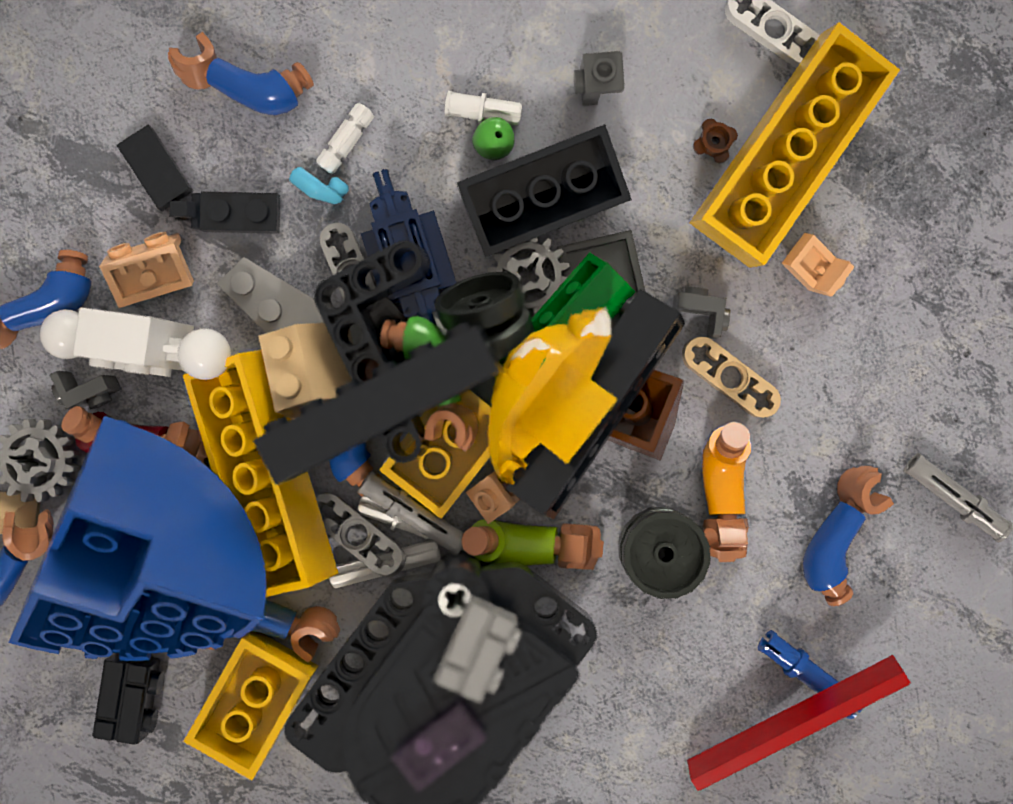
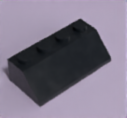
M605 124L456 183L485 257L632 200Z

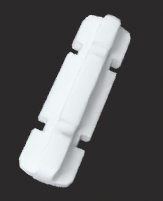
M357 103L349 112L350 119H345L328 142V150L323 149L318 156L317 164L328 173L334 174L342 164L340 160L342 156L344 158L347 157L363 134L361 132L362 128H367L373 120L374 115L372 111L363 104Z

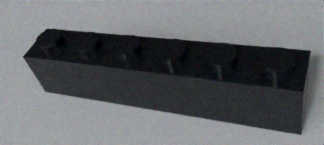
M642 289L638 291L634 298H628L623 304L619 313L620 319L613 330H611L609 342L590 380L617 398V401L568 463H565L540 443L531 450L525 459L527 467L525 469L518 468L514 471V484H508L506 487L511 493L553 520L685 325L681 312Z
M468 322L463 323L445 333L448 340L434 347L430 341L408 352L411 359L397 366L395 361L385 363L371 371L374 378L361 385L358 379L348 382L335 390L337 397L326 403L323 402L322 398L316 399L299 408L301 416L289 422L286 417H282L265 425L263 428L266 434L253 441L274 484L278 485L290 481L505 372L484 328L477 325L470 327Z

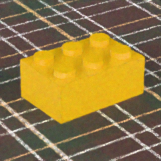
M471 390L460 394L461 401L457 402V405L466 406L474 412L478 420L479 430L474 444L468 450L463 451L462 448L459 449L454 442L457 436L456 427L451 421L445 419L442 437L430 441L429 448L422 457L406 463L396 462L389 457L379 469L380 472L440 519L443 518L490 458L488 426L491 406ZM437 406L424 412L420 417L425 428L431 415L438 411ZM409 433L400 443L402 450L406 453L412 454L416 447L415 439Z
M248 632L241 638L183 742L246 778L253 780L264 764L319 665L312 661L307 663L293 650L263 633Z

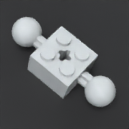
M80 307L79 312L58 310L51 313L45 318L40 328V340L43 347L57 358L73 359L79 356L90 358L89 366L119 369L133 373L171 377L173 369L185 371L197 379L209 380L218 377L227 369L225 367L226 358L231 356L228 341L215 330L202 328L193 331V325L147 316Z

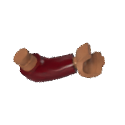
M76 406L66 413L61 427L64 432L72 434L76 438V445L81 450L88 453L103 417L110 416L99 411L88 413L82 407ZM184 421L172 423L169 427L131 424L134 427L172 442L202 463L208 460L199 430L189 429L190 425Z

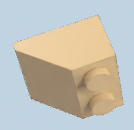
M325 323L294 324L258 336L275 412L295 419L301 416L300 407L319 398H322L323 402L326 403L337 397L335 392L337 388L352 381ZM349 329L348 338L350 342L353 344L351 332Z

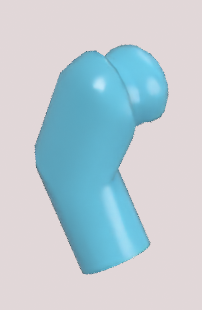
M302 167L295 168L290 174V182L313 199L338 204L344 200L342 197L349 191V186L338 177L331 178L326 186Z

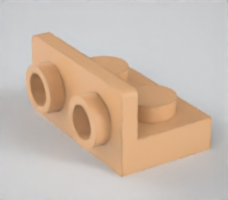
M159 232L145 238V243L131 247L129 243H123L107 251L108 255H106L99 267L118 308L193 285V277L179 247L182 241L179 233L168 236L166 232Z

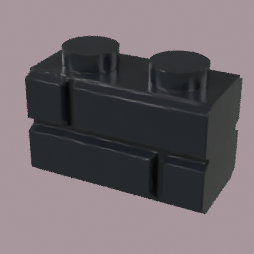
M114 653L104 659L92 737L108 741L116 740L120 743L133 745L139 744L156 727L158 710L153 709L154 697L161 692L164 672L159 671V658L151 657L149 661H121L119 659L120 653Z

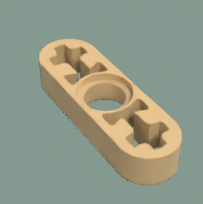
M697 337L685 344L682 350V360L686 367L748 414L754 417L765 418L772 416L778 411L781 404L778 390L712 339ZM705 345L708 348L705 353L706 356L714 362L718 361L719 356L724 359L723 362L715 367L712 376L707 373L712 368L710 364L705 361H700L696 364L693 361L695 358L694 352L691 351L693 347L700 348ZM728 366L737 368L741 374L739 385L733 389L725 387L721 382V373ZM750 379L754 381V384L748 388L758 394H763L765 391L768 393L766 401L770 403L768 408L759 407L756 409L754 406L757 401L748 393L743 394L742 399L738 397V394L747 388Z

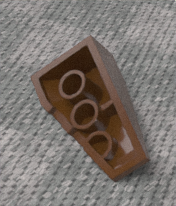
M654 370L608 438V441L661 461L676 423L684 380Z

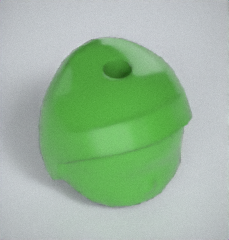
M491 117L481 122L472 138V144L477 153L490 160H499L509 155L513 150L515 141L511 125L499 117Z

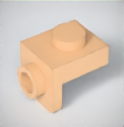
M804 233L781 263L809 291L830 297L844 285L846 278L854 269L850 261L836 258L814 234Z
M495 471L465 492L488 524L510 510L521 500L506 489L509 483L502 481Z

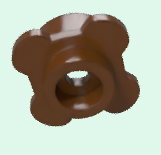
M706 119L701 125L703 131L700 138L693 143V149L698 155L706 154L713 157L716 163H723L729 158L728 150L730 146L737 140V131L735 128L729 127L724 123L716 122L715 119ZM712 138H717L719 143L713 144Z

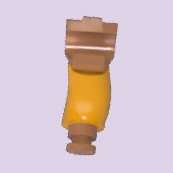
M738 422L728 423L724 427L715 430L703 449L702 474L709 515L718 516V519L704 520L702 530L710 545V556L718 558L719 562H734L735 559H741L747 555L748 519L737 518V515L745 514L744 470L746 460L751 453L749 430Z

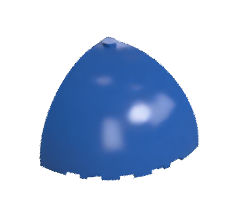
M104 416L59 517L47 551L44 553L8 643L54 654H60L62 647L82 650L85 653V658L88 659L109 657L112 653H120L119 659L121 661H149L152 653L168 652L167 656L171 659L197 654V649L210 647L217 649L223 647L225 638L229 636L241 638L253 630L263 620L266 603L265 565L252 523L231 490L196 457L160 436L134 427L126 421Z

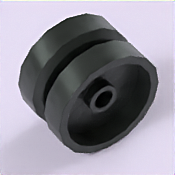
M489 272L461 280L446 288L437 297L434 304L440 323L447 332L466 322L469 323L470 327L475 325L482 326L498 359L507 357L514 348L521 344L530 334L534 333L535 330L530 313L523 306L525 296L521 282L515 274L508 272Z
M667 507L648 508L635 514L624 526L618 541L619 559L625 573L642 592L659 599H677L693 592L705 579L710 566V545L704 531L689 517ZM663 547H670V551H665L666 557L660 559L658 557L659 550Z

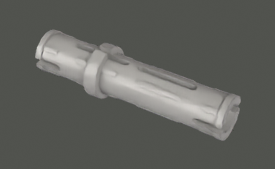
M917 453L906 464L904 468L906 474L913 477L934 495L959 512L960 518L967 524H975L998 543L1005 540L1013 531V523L989 507L987 499L981 495H973L952 477L924 458L922 454Z
M372 471L369 472L358 488L357 492L359 494H363L386 509V515L391 518L394 516L398 517L423 535L449 550L451 554L457 555L463 548L462 536L464 533L444 519H440L433 512L410 498L408 493L402 488L400 490L396 489L376 476Z

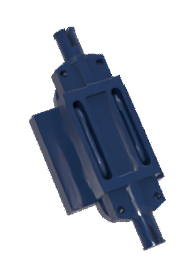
M381 170L385 186L383 185L380 173L376 171L372 176L374 177L379 196L369 203L375 222L371 223L372 230L360 233L367 256L369 257L399 241H410L425 249L430 258V269L426 276L387 297L394 305L401 304L405 318L419 316L436 325L433 313H436L434 304L440 295L439 291L445 290L457 283L435 212L433 210L419 215L417 209L412 208L406 191H394L389 170ZM414 251L406 252L401 258L400 265L404 272L412 270L416 265L417 257ZM374 269L372 272L378 287L381 277L378 270Z

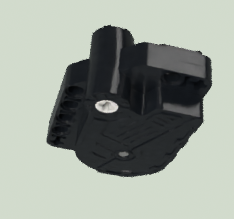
M460 550L457 555H453L451 552L447 553L436 562L432 572L402 576L394 579L288 718L284 727L286 740L322 769L330 773L347 771L348 777L358 796L363 802L368 804H480L491 790H495L522 749L524 747L527 748L541 729V724L556 705L558 706L577 682L579 678L578 665L597 639L594 622L584 609L520 562L511 561L487 565L464 550ZM404 588L411 593L413 602L408 606H400L393 600L392 592L395 589ZM471 595L515 614L518 622L516 628L522 631L512 655L504 652L498 667L503 669L504 672L495 693L492 694L486 691L482 702L469 699L459 692L447 689L434 681L439 664ZM544 597H550L557 603L556 609L548 615H542L535 610L536 602ZM564 614H566L567 621L575 627H579L584 623L583 626L586 633L583 636L577 633L571 637L570 627L562 621ZM374 620L383 622L388 628V635L385 637L372 635L369 630V623ZM356 653L360 655L364 666L359 669L349 667L345 661V654ZM331 685L335 687L339 692V699L329 700L325 698L322 694L321 686ZM313 709L318 715L307 729L302 728L300 724L305 721Z

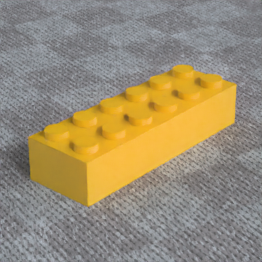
M840 22L821 33L689 224L747 267L764 266L895 79L900 69Z
M262 350L243 352L227 357L225 365L227 369L213 379L201 380L187 373L183 374L211 471L223 481L239 501L251 521L258 538L265 565L266 597L308 588L339 574L308 472L290 481L275 485L253 441L266 434L263 428L265 425L279 418L286 417L275 412Z

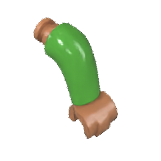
M411 316L408 322L400 321L397 326L395 321L386 320L380 335L382 348L390 350L394 345L395 350L403 351L405 359L408 360L411 359L408 352L430 341L434 347L447 340L439 327L419 316ZM460 395L437 406L438 411L434 412L427 421L424 440L434 441L442 437L443 423L446 419L451 421L456 427L457 436L454 442L459 449L462 448L463 451H466L474 444L479 430L478 420L474 412L468 407L457 405V402L461 401Z

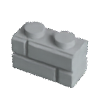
M471 595L439 664L434 681L476 702H482L486 691L494 694L504 672L503 669L498 667L504 652L512 655L522 632L516 628L518 623L517 616Z

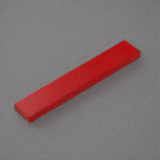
M891 655L688 759L690 779L697 791H701L911 684L894 655Z

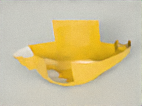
M598 308L593 311L585 310L581 314L571 315L568 325L548 326L532 333L508 355L503 365L505 372L499 374L495 380L488 426L489 454L495 472L502 481L513 485L515 482L513 480L514 471L518 468L525 469L527 467L523 458L540 443L565 463H568L617 401V398L590 380L611 337V322L605 308Z

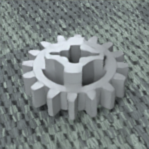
M538 237L531 239L530 242H523L505 249L506 252L503 255L495 253L492 257L498 262L497 267L487 268L488 273L507 271L508 273L515 274L522 286L524 279L520 275L521 271L529 272L532 267L536 266L535 274L539 278L536 283L529 281L526 286H522L525 299L528 294L539 291L546 294V296L537 301L524 302L523 306L528 311L534 310L535 314L566 280L567 277L562 276V272L570 269L569 263H559L558 261L564 254L562 249L555 250L554 252L550 250L552 240L549 238L542 245L538 244ZM534 251L530 258L519 261L513 258L519 253ZM548 259L554 266V282L545 276L544 267Z
M24 419L23 426L20 424L9 425L11 435H0V443L3 444L2 449H0V470L2 473L0 484L8 483L10 485L7 495L13 496L21 493V501L23 502L33 501L34 498L37 502L49 500L50 495L56 497L64 494L61 485H73L75 481L69 474L73 471H80L81 468L73 463V458L81 455V451L71 450L70 445L74 443L76 438L74 436L63 437L64 431L61 425H54L52 427L51 420L40 419L38 423L35 419ZM24 439H26L25 445L21 446L20 448H17L19 444ZM33 455L34 458L39 459V462H44L47 465H39L38 462L26 456ZM50 473H55L51 480L41 485L42 482H46L47 476Z

